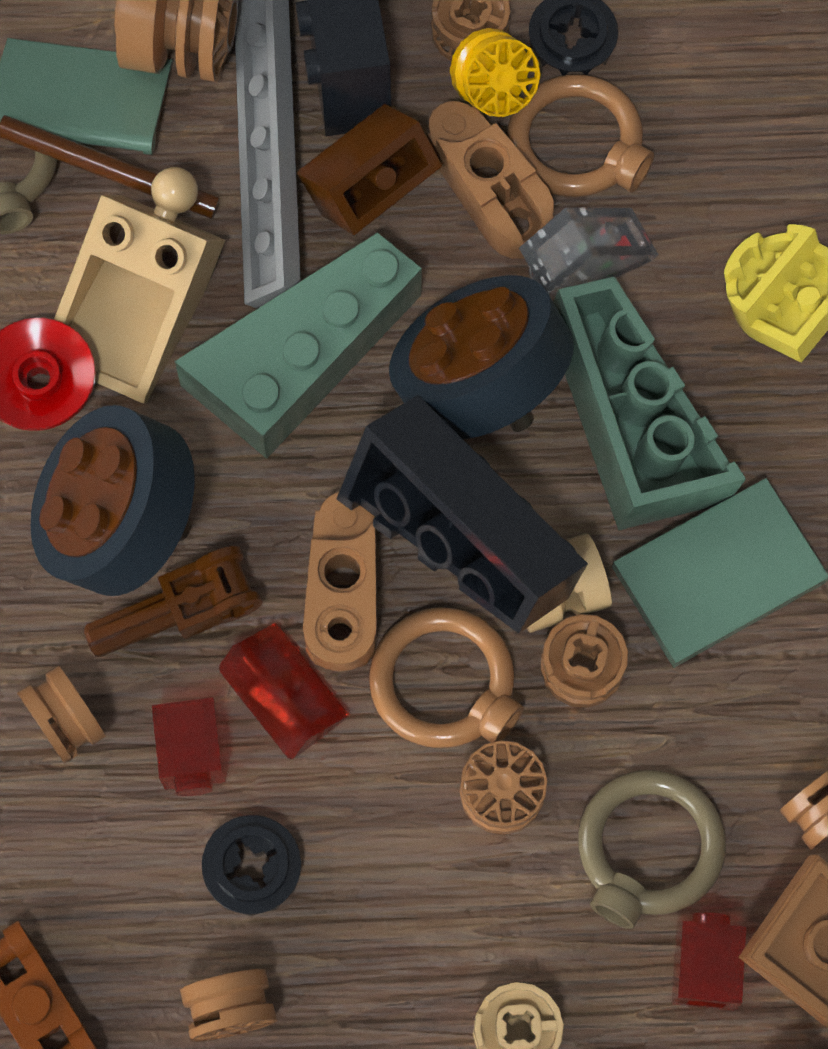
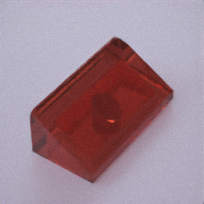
M277 623L233 645L219 665V671L289 759L302 754L349 716V713Z

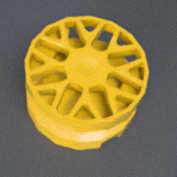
M492 28L475 31L462 40L452 56L450 66L452 85L459 96L481 112L494 117H506L516 114L527 106L537 92L541 76L538 59L530 47L503 30ZM532 58L533 66H528V62ZM529 71L535 72L534 77L527 78ZM532 84V88L528 92L526 86ZM521 91L525 94V99L519 96Z

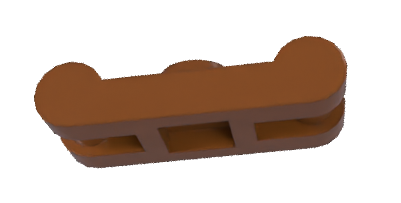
M19 920L2 930L4 937L0 939V968L18 957L27 971L8 985H6L0 975V1016L20 1049H45L42 1041L61 1029L69 1041L61 1049H98Z

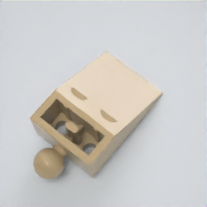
M179 167L166 168L160 171L154 178L151 194L156 204L155 209L123 195H101L54 320L60 321L77 331L88 344L95 363L96 383L143 404L147 403L198 307L225 242L220 237L176 219L178 214L189 210L194 205L198 196V186L195 178L190 172ZM123 227L125 231L124 240L119 245H116L118 236ZM175 248L178 254V261L174 267L169 268L163 263L162 253L171 252Z

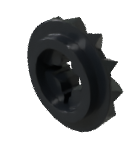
M544 0L537 6L530 19V48L534 49L539 56L542 67L548 64L558 69L562 76L569 72H582L584 75H588L598 65H606L617 45L618 24L613 12L602 0ZM577 18L579 19L580 36L584 38H579L576 46H573L572 49H567V44H565L566 38L562 33H567L570 26H573L574 19Z
M259 815L240 816L224 823L212 834L202 856V875L210 894L226 910L248 916L276 910L295 892L302 868L300 851L291 833L277 821ZM243 843L247 851L250 850L255 857H260L264 854L268 856L276 852L275 855L269 858V862L265 863L262 867L263 881L266 885L264 888H261L258 882H254L249 875L240 878L236 876L230 880L227 879L233 876L235 870L242 866L239 856L241 852L237 846L238 844Z

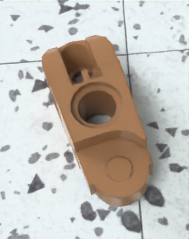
M448 101L440 104L431 113L429 133L427 134V138L442 164L439 171L488 244L496 252L511 259H525L539 253L547 245L552 232L554 200L549 188L539 178L533 166L497 123L490 125L474 106L470 107L468 104L460 101ZM480 167H491L499 172V174L492 178H483L476 175L473 171ZM520 217L524 220L526 219L529 225L528 230L520 234L512 218Z
M335 493L326 498L320 506V510H315L303 632L307 655L314 661V664L325 669L340 672L365 666L373 658L376 649V528L373 527L374 515L362 506H358L351 511L336 500L338 493ZM343 567L352 569L359 576L354 585L344 589L333 587L327 581V577L332 571ZM339 623L346 624L352 631L346 639L335 640L330 637L329 629Z

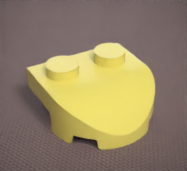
M789 224L787 225L786 233L775 234L763 238L759 232L745 239L733 251L726 263L724 277L726 280L727 297L739 326L754 340L802 363L828 331V247L819 243L815 229L803 225Z

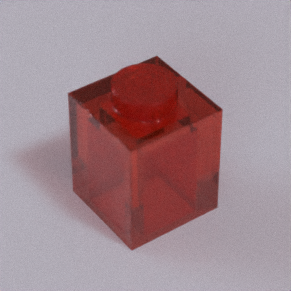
M214 698L152 705L158 772L164 789H175L177 796H197L211 792L213 790L212 784L225 782L218 711Z
M693 913L692 921H682L676 929L671 1005L734 1011L742 1004L744 961L739 958V955L745 948L746 927L730 925L731 917L719 913Z

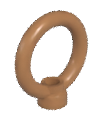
M574 74L546 80L538 85L537 92L530 103L518 113L512 114L509 120L508 138L533 166L536 174L549 188L550 193L565 197L590 196L605 191L615 184L633 193L646 178L654 160V152L642 146L643 128L635 105L618 87L597 77ZM583 97L594 100L610 110L619 124L620 140L609 151L603 166L587 173L566 174L547 167L536 157L530 145L529 134L531 124L536 115L550 103L563 98Z
M443 607L430 608L413 613L396 623L384 635L374 652L369 672V687L374 706L383 721L395 733L410 742L431 748H451L469 743L481 736L490 743L500 740L504 741L523 713L524 706L511 698L514 687V666L508 647L491 625L472 613ZM433 632H453L472 640L485 655L490 670L489 688L479 697L467 717L446 724L425 722L411 715L400 703L393 684L395 664L402 651L415 639Z

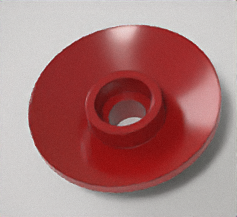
M48 318L23 319L1 329L0 420L18 429L39 431L60 426L77 415L91 396L96 376L94 359L83 337L70 326ZM37 374H45L50 377L49 383L41 389H34L29 386L30 380Z

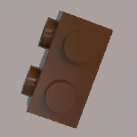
M383 104L298 170L297 174L320 214L352 235H356L440 169L442 164L419 121Z

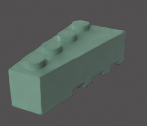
M376 233L177 359L175 365L180 386L267 459L421 296L422 268L383 236Z
M610 277L559 289L553 302L571 331L574 342L573 356L565 376L618 531L713 507L734 496L746 480L745 476L735 461L730 463L715 441L718 437L717 433L705 416L700 418L683 392L685 384L674 367L668 368L653 345L655 338L616 278Z

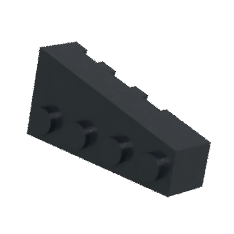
M304 0L295 2L300 37L310 36L312 49L304 50L308 85L317 84L325 136L346 134L383 104L392 107L390 61L379 1Z
M419 395L366 426L336 500L351 511L358 506H362L375 516L373 527L389 539L400 534L418 547L417 559L434 572L438 569H447L458 577L460 591L517 633L522 632L569 599L588 563L567 540L563 539L533 509L525 498L519 496L491 468L484 457L477 454L449 426L447 421L437 414Z

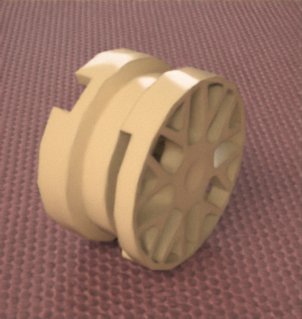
M514 982L499 986L485 997L475 1016L473 1038L476 1049H558L562 1042L564 1024L559 1007L547 992L533 984Z

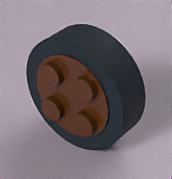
M517 275L491 277L471 283L452 292L422 313L410 325L397 343L390 360L389 376L394 389L404 403L419 395L437 414L447 421L449 426L462 439L486 435L507 425H510L513 431L521 432L527 429L533 422V417L529 412L548 397L564 377L571 363L574 342L571 331L548 292L539 282Z
M117 405L98 408L73 424L59 440L47 459L34 493L30 523L31 538L35 554L42 567L58 579L106 596L127 594L148 582L163 567L172 555L178 542L184 540L191 529V523L188 518L194 496L195 474L192 455L183 437L175 429L129 408Z

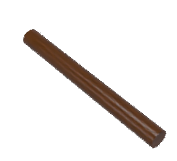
M7 115L2 117L0 122V138L152 196L151 186L157 173ZM198 190L197 199L189 211L212 219L220 198Z

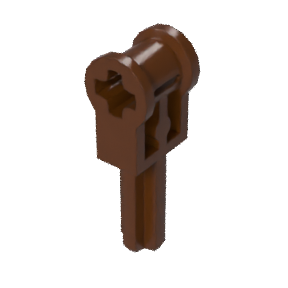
M238 546L220 548L202 556L195 562L158 577L163 593L88 623L84 627V634L95 657H103L174 626H177L183 638L187 639L220 624L241 619L256 611L262 605L263 600L260 593L252 592L240 563L244 559L241 548ZM223 577L227 578L231 587V593H227L222 582Z

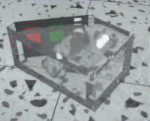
M565 207L519 247L529 266L531 279L539 282L546 289L549 296H556L558 290L610 277L617 278L651 262L659 255L632 208Z

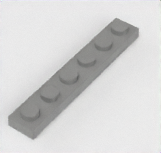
M237 0L235 54L244 304L257 309L301 281L289 0Z

